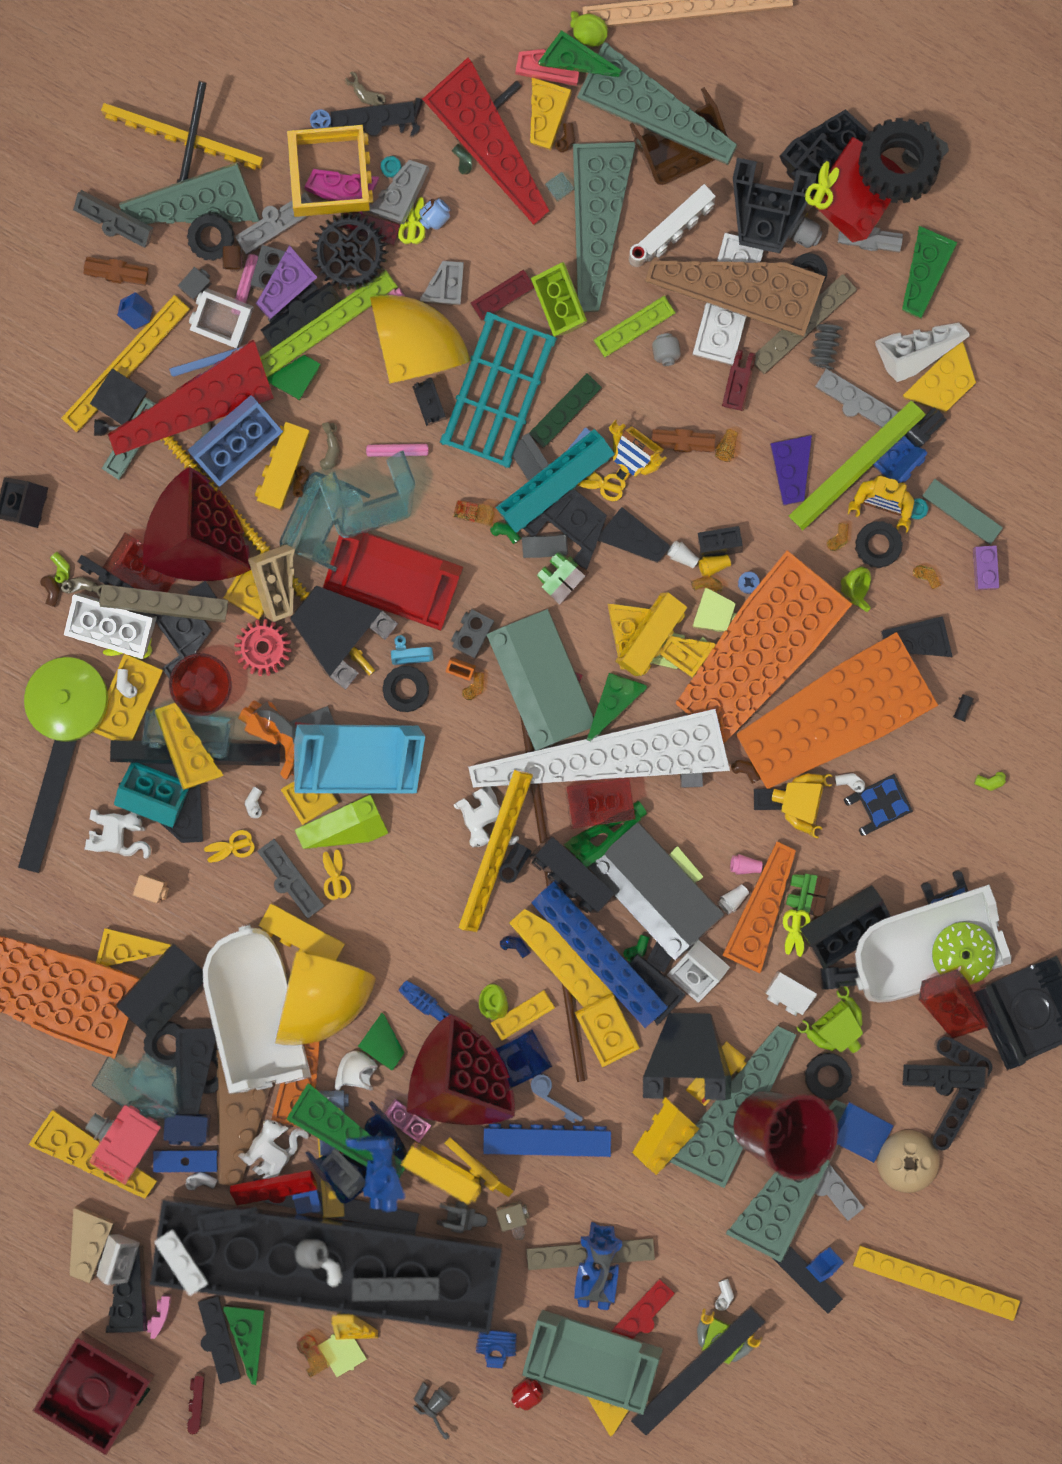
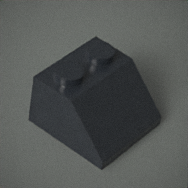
M4 477L0 491V520L38 528L42 518L44 503L47 499L48 487L29 481Z

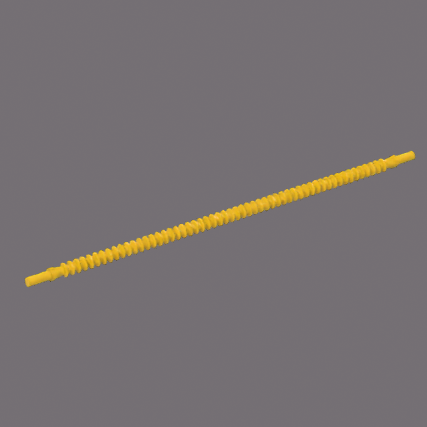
M174 436L160 439V441H165V446H169L168 450H173L172 454L177 455L176 459H180V463L185 464L184 468L190 466L206 477V473L201 472L202 468H198V463L194 464V459H190V454L187 455L186 450L181 449L182 445L179 446L178 441H174ZM214 482L208 483L215 491L218 490V486L214 487ZM234 509L244 529V537H248V541L253 542L252 546H256V550L261 551L260 554L270 551V546L265 545L266 541L263 542L262 537L257 536L258 532L255 533L254 528H250V523H246V518L242 519V514H238V509ZM292 577V588H294V592H297L296 596L301 597L300 601H304L310 592H306V587L303 588L302 583H298V578ZM353 647L349 652L353 661L356 660L370 676L375 672V669L362 656L363 652Z

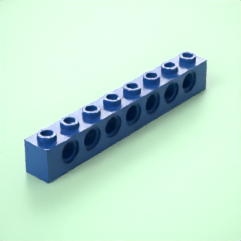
M552 882L531 902L644 1028L668 1008L555 882Z

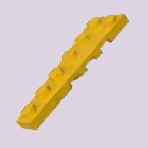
M55 1110L50 1112L29 1143L31 1147L63 1160L146 1199L157 1182L156 1179L137 1167L126 1185L89 1163L93 1153L100 1144L99 1140H94L93 1136Z

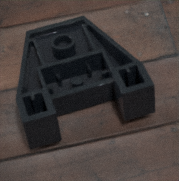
M737 158L733 175L739 245L780 254L812 207L805 200V193L810 185L819 184V174L797 170L793 190L791 191L759 184L764 163ZM814 189L811 191L810 198L813 197L817 190Z
M317 585L290 617V620L324 673L345 690L359 673L345 663L343 659L367 629L370 628L378 636L386 640L398 625L395 620L377 607Z
M711 1013L668 1014L643 1075V1098H669L670 1078H705V1100L731 1099V1075Z

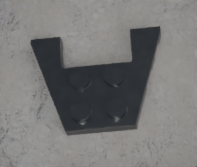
M573 489L562 496L556 503L549 506L540 516L534 518L523 529L530 535H537L547 521H549L581 547V550L573 560L581 568L587 570L607 515L576 489Z
M151 614L157 616V625L179 654L178 657L162 668L171 682L176 683L213 629L206 620Z

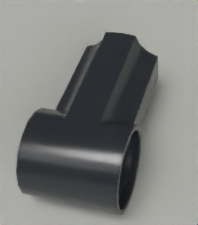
M934 407L904 436L914 446L921 448L931 438V435L944 424L946 418Z
M516 842L499 869V879L506 884L514 882L532 851ZM503 869H512L514 872L513 878L510 880L504 879L502 876Z
M857 967L820 968L822 989H838L842 986L857 985L855 978L859 977Z

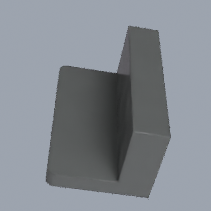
M527 433L522 436V439L517 442L512 456L529 481L549 464L530 434Z

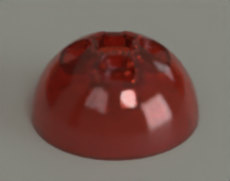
M196 653L184 657L175 665L169 679V690L173 701L181 710L195 716H206L217 712L226 704L232 690V679L228 668L221 660L209 654Z

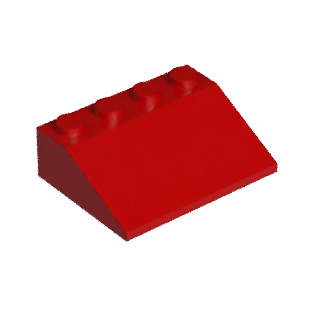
M854 137L851 138L828 173L829 176L833 169L836 167L839 169L837 180L829 188L832 191L833 200L828 208L818 209L852 243L868 238L891 202V199L888 198L885 201L880 199L878 193L873 195L869 191L870 186H865L862 182L863 176L859 174L860 165L858 163L863 142ZM881 154V161L887 169L898 174H906L894 161ZM826 193L821 201L822 204L828 200Z

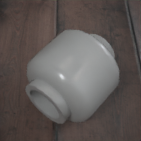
M804 217L792 235V241L806 248L812 245L816 246L822 236L820 225Z
M660 334L652 343L654 360L662 363L663 366L674 365L675 361L681 356L679 340L672 334Z
M303 1240L296 1249L297 1262L305 1268H320L324 1265L328 1256L325 1244L319 1240Z

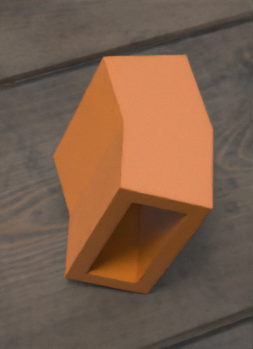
M451 657L445 672L470 681L476 666ZM451 664L471 670V672L466 674L450 667Z

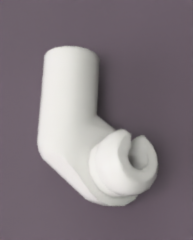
M118 669L117 689L125 697L133 698L137 695V688L127 681L128 670Z
M256 787L252 788L245 800V807L251 818H259L262 815L258 799L263 791Z
M198 1172L190 1175L186 1179L185 1185L188 1190H195V1188L203 1184L214 1189L218 1179L204 1172Z
M327 1258L321 1267L328 1271V1284L335 1287L342 1279L340 1266Z

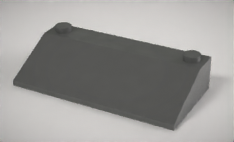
M639 822L612 844L604 856L589 866L591 871L615 893V897L674 960L685 954L725 915Z

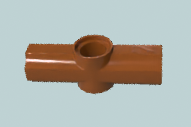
M86 256L83 274L104 278L106 281L123 284L126 282L146 286L149 267L127 264V262L117 259L104 260Z
M653 429L652 441L663 449H673L676 452L689 453L700 451L714 453L716 434L696 433L686 429H675V431Z

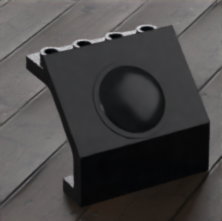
M1057 955L996 980L972 993L1006 1070L1025 1064L1027 1060L1062 1045V965Z

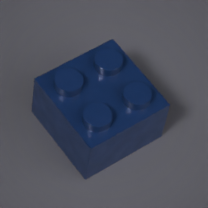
M168 1112L165 1114L163 1140H168L170 1145H181L183 1142H190L189 1146L204 1145V1143L209 1141L211 1115Z

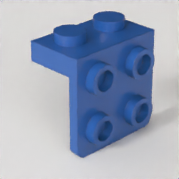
M903 436L873 466L884 477L895 479L898 483L905 482L910 478L912 470L925 461V456L928 452L925 449L914 446Z

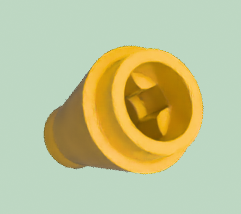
M728 554L723 556H707L699 560L698 565L702 576L710 577L727 567H731V561Z

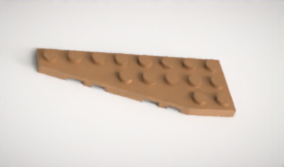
M652 261L645 282L804 337L825 276L785 262Z

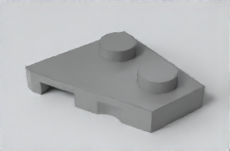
M442 261L436 274L421 296L420 301L424 303L461 305L464 262Z

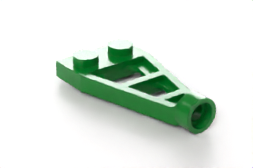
M637 800L630 805L629 809L579 833L566 842L564 846L587 868L604 856L610 846L639 822L642 817L647 815V812ZM622 822L624 823L614 833L610 830V828ZM601 833H605L608 836L599 846H594L590 842L591 838Z

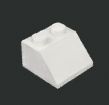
M698 940L676 963L667 976L699 1003L722 979L730 966Z
M778 971L765 991V994L769 995L767 1000L776 1005L781 1002L787 1006L785 1010L795 1016L798 1013L803 1015L817 995Z
M120 1234L108 1235L102 1258L97 1264L98 1271L96 1276L106 1285L128 1283L140 1242Z

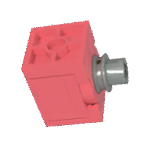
M124 1105L115 1120H110L109 1116L104 1119L95 1113L85 1129L95 1135L94 1140H100V1144L93 1153L89 1163L126 1185L161 1128L158 1126L159 1123L151 1117L145 1118L137 1108L131 1105L129 1107Z

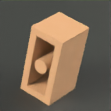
M139 875L133 895L155 903H161L162 900H166L169 888L166 887L167 882L146 875Z

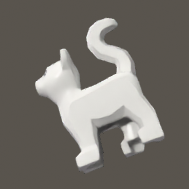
M484 787L473 793L474 798L479 799L481 802V806L473 809L465 799L454 804L455 809H461L465 825L471 832L469 844L472 848L488 845L490 835L483 827L497 820L501 808L491 787ZM519 836L511 837L508 845H514L518 842Z
M91 810L90 820L103 825L104 828L102 835H97L95 831H89V839H86L85 850L95 852L108 851L123 856H132L139 849H142L143 857L145 859L150 857L151 848L147 842H134L129 848L124 846L125 828L134 832L145 831V828L142 827L140 815L133 812L127 815L117 813L102 815L98 810Z
M265 1119L262 1132L253 1140L249 1151L241 1153L238 1157L249 1166L261 1157L264 1160L260 1166H254L252 1170L258 1175L265 1173L263 1179L277 1177L289 1161V1158L298 1149L297 1137L302 1136L308 1139L309 1133L301 1128L293 1130L289 1137L290 1147L285 1150L278 1146L274 1139L287 1131L288 1127L282 1126L281 1123L275 1120Z

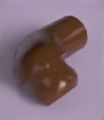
M573 123L563 124L564 136L555 142V149L559 152L568 151L575 143Z
M299 466L296 469L297 475L294 479L293 495L298 498L303 496L304 487L310 477V472L305 466Z
M44 576L41 578L40 583L48 592L45 604L55 607L60 594V587L53 577Z
M736 760L731 765L733 773L738 774L741 772L747 774L752 784L761 780L751 762Z

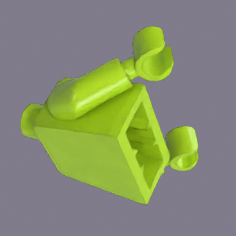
M843 986L847 995L841 996L837 990L836 995L841 1001L811 1026L812 1030L810 1029V1024L803 1020L802 1022L807 1025V1029L802 1031L797 1026V1030L800 1033H806L807 1038L819 1048L830 1051L837 1049L839 1052H843L848 1048L851 1053H855L861 1048V1044L857 1039L863 1034L860 1028L863 1024L862 1011L855 1000L849 997V989Z

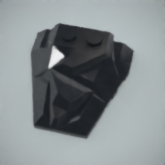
M845 109L802 136L792 140L779 157L782 164L787 168V175L793 181H795L797 170L819 174L821 167L826 161L829 162L830 171L851 138L854 137L863 142L869 130Z

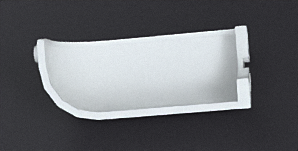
M987 885L883 919L869 927L860 938L855 954L859 975L855 980L858 989H863L865 997L869 1001L880 1003L907 998L950 984L937 972L932 960V948L938 934L947 926L958 922L976 924L990 935L996 953L995 962L991 970L1011 964V955L1003 931H998L997 926H999L998 921L1000 920L996 901L990 886ZM964 951L962 953V957L964 959H967L969 957V952Z
M251 925L238 928L239 932L226 936L214 945L208 953L203 967L204 990L229 1094L243 1093L252 1089L271 1088L274 1082L276 1084H288L311 1077L304 1044L297 1046L275 1044L288 987V978L282 957L274 941L265 931L251 928Z

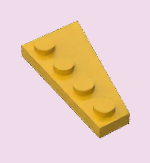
M176 703L154 710L183 790L224 776L213 762L214 760L211 755L207 753L201 744L202 742L191 729V725Z

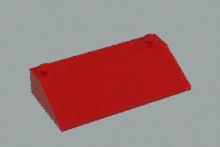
M345 524L339 534L323 588L441 631L463 566Z

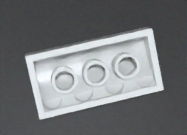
M81 593L73 595L64 635L138 658H144L157 616L143 612L99 607L100 599Z

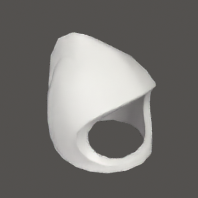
M360 1051L346 1053L338 1067L335 1089L340 1090L341 1086L346 1085L373 1091L370 1078L378 1068V1065L368 1055Z

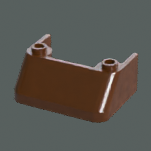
M704 87L701 91L706 104L699 107L695 113L727 136L718 107ZM633 123L629 124L636 145L654 181L659 185H665L715 160L667 138L658 142L653 134L641 136Z

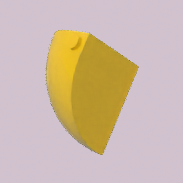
M378 295L370 297L390 383L440 372L471 361L467 347L457 329L435 308L405 296Z
M296 952L275 1044L295 1046L322 1041L339 1033L358 1016L366 1005L375 984V976L348 964Z

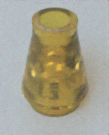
M726 430L725 435L714 450L717 459L730 462L731 458H734L738 437L736 431Z

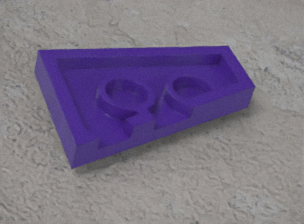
M812 435L770 444L783 506L804 502Z

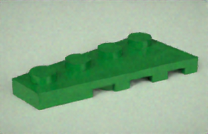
M919 226L902 307L903 312L922 320L955 251L957 242Z

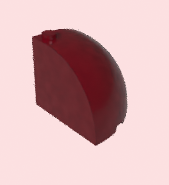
M190 466L180 472L167 485L151 512L144 536L143 565L164 575L189 581L224 580L250 571L251 567L248 558H251L249 546L245 545L242 536L245 532L237 514L220 490L215 491L208 484L210 480Z
M448 1015L434 1027L420 1049L410 1078L406 1112L429 1120L457 1125L492 1124L514 1117L513 1090H510L507 1080L509 1074L498 1052L483 1034L479 1035L472 1029L473 1026L455 1015Z

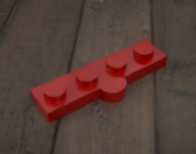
M308 1170L231 1185L230 1193L236 1205L268 1199L273 1203H282L285 1200V1196L317 1190L318 1183L312 1171Z
M659 1278L610 1332L632 1339L640 1331L650 1333L655 1325L652 1318L675 1293Z

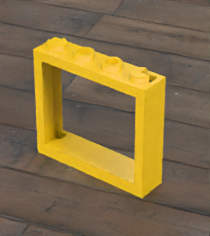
M363 125L287 131L294 217L370 211L369 203H373V192L368 190V184H371L372 180L371 171L366 170V164H370L369 152H365L364 145L369 144L368 133H363ZM358 140L362 199L302 204L297 145Z
M414 1140L404 1157L402 1166L467 1204L471 1200L475 1202L481 1192L480 1178L478 1179L470 1172Z

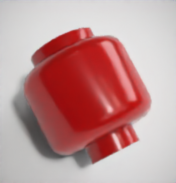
M525 1379L513 1387V1397L511 1400L516 1408L528 1411L542 1401V1394L544 1392L536 1380Z

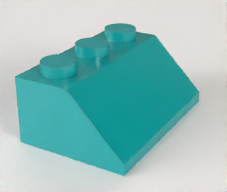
M131 763L118 787L113 805L173 828L189 788L183 790L179 779L140 763Z

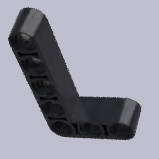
M940 1036L935 1040L934 1046L936 1051L961 1066L977 1067V1063L984 1060L987 1063L989 1077L993 1066L988 1058L950 1037ZM943 1040H948L950 1042L949 1050L941 1051L940 1043ZM962 1050H966L969 1054L968 1059L964 1062L958 1059V1054ZM957 1088L931 1135V1142L936 1149L942 1151L951 1146L982 1089L970 1091L964 1088ZM959 1098H965L967 1101L963 1109H958L956 1106ZM954 1116L957 1121L956 1125L950 1128L947 1127V1118ZM939 1135H945L946 1143L942 1146L936 1144V1138Z

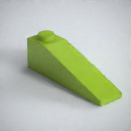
M372 795L366 796L295 829L303 849L366 843L389 834Z

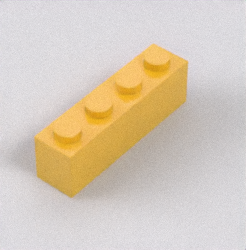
M285 422L284 426H280L283 432L277 437L279 438L277 446L273 445L269 455L272 458L269 466H265L262 477H265L262 485H258L255 497H258V503L280 511L283 509L310 435L309 430Z
M669 592L660 593L615 662L633 676L645 675L651 667L650 663L653 658H656L661 653V646L665 640H669L673 635L675 625L680 623L685 617L684 612L687 607Z
M272 903L259 924L262 930L270 937L273 934L280 937L279 942L288 947L292 945L298 947V952L337 961L345 946V943Z

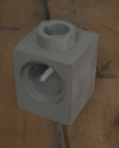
M194 267L180 282L178 287L196 302L199 293H203L212 284L209 280L211 276L204 269L198 270Z

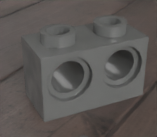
M265 245L261 246L250 284L253 289L264 290L266 285L262 283L265 276H272L278 264L270 265L268 263L269 258L275 255L281 260L286 251Z
M471 609L470 613L465 612L460 622L464 625L460 632L455 631L451 642L454 643L452 648L475 659L487 637L486 634L489 633L494 624V620ZM479 618L482 621V627L477 630L471 628L470 622L472 619ZM470 637L473 641L472 646L463 648L460 644L461 639Z

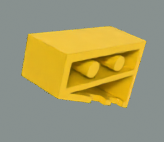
M666 1097L662 1101L664 1105L659 1114H654L652 1118L654 1122L649 1131H644L632 1152L655 1175L665 1167L699 1130Z

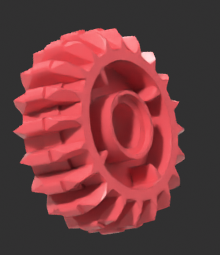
M264 619L263 626H260V621L256 620V627H253L251 623L247 624L250 628L248 632L244 628L241 629L245 634L244 637L237 635L236 638L242 640V642L235 643V647L241 648L240 651L235 652V655L243 656L238 662L243 663L246 661L247 663L243 666V669L246 670L251 666V674H254L256 669H259V676L263 675V670H266L267 676H270L271 668H273L275 673H278L276 665L279 664L282 668L285 667V664L281 662L282 659L289 661L290 658L284 654L285 652L291 653L292 650L290 648H285V645L291 644V641H284L288 633L280 634L283 630L282 626H279L276 630L274 629L276 622H272L269 627L267 619ZM261 642H266L269 645L268 651L264 654L259 653L257 650Z

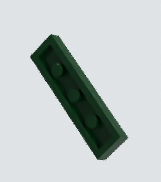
M586 373L529 432L530 436L540 446L545 448L602 387Z

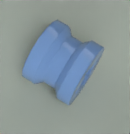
M321 109L311 114L310 123L313 129L331 128V117L328 112Z
M745 572L738 580L739 589L746 594L752 593L760 584L758 576L753 572Z

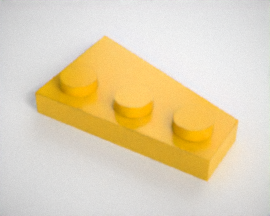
M532 78L530 143L532 145L548 150L552 149L572 93L570 89Z
M607 604L618 656L650 609Z
M337 1313L336 1316H332L336 1340L378 1338V1330L355 1315Z

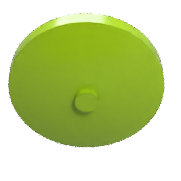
M72 657L53 659L39 667L31 676L24 694L25 712L32 726L44 736L62 742L79 740L93 732L103 720L108 706V691L100 673L87 662Z

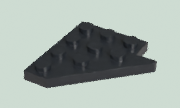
M140 763L178 778L174 764ZM201 784L189 788L173 828L161 824L181 843L203 842Z

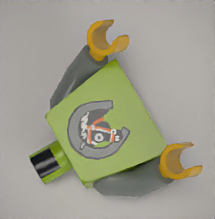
M706 1309L702 1310L701 1319L697 1327L698 1344L702 1347V1351L729 1326V1324L715 1318L714 1311L712 1315H706ZM753 1334L724 1362L730 1364V1362H737L745 1357L753 1348L760 1345L762 1337L756 1340L753 1338Z

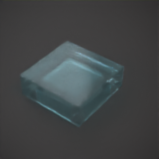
M563 172L545 183V186L557 202L574 190V187Z

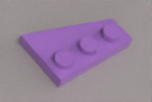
M290 245L256 302V305L269 319L317 278Z

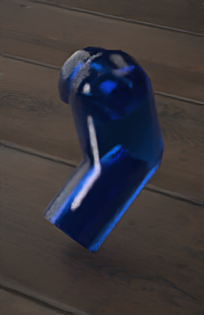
M508 935L500 941V947L503 950L516 949L522 959L531 953L520 937Z

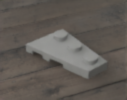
M408 160L394 176L393 182L387 189H383L378 195L379 198L372 205H369L370 211L367 212L404 225L430 170L429 167Z

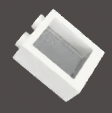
M207 288L203 293L200 292L197 297L196 304H198L196 312L193 311L189 323L192 325L190 330L237 349L243 340L254 306Z

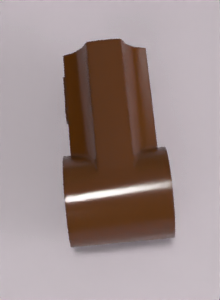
M224 246L223 269L238 272L244 265L242 247Z

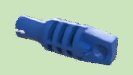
M406 980L398 991L423 1014H430L439 1022L444 1017L450 1015L438 1005L434 997Z

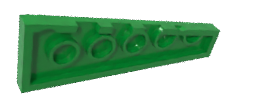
M307 1083L286 1120L367 1167L368 1160H373L372 1153L367 1150L347 1147L346 1139L371 1135ZM395 1156L397 1175L400 1179L406 1168L402 1166V1161Z

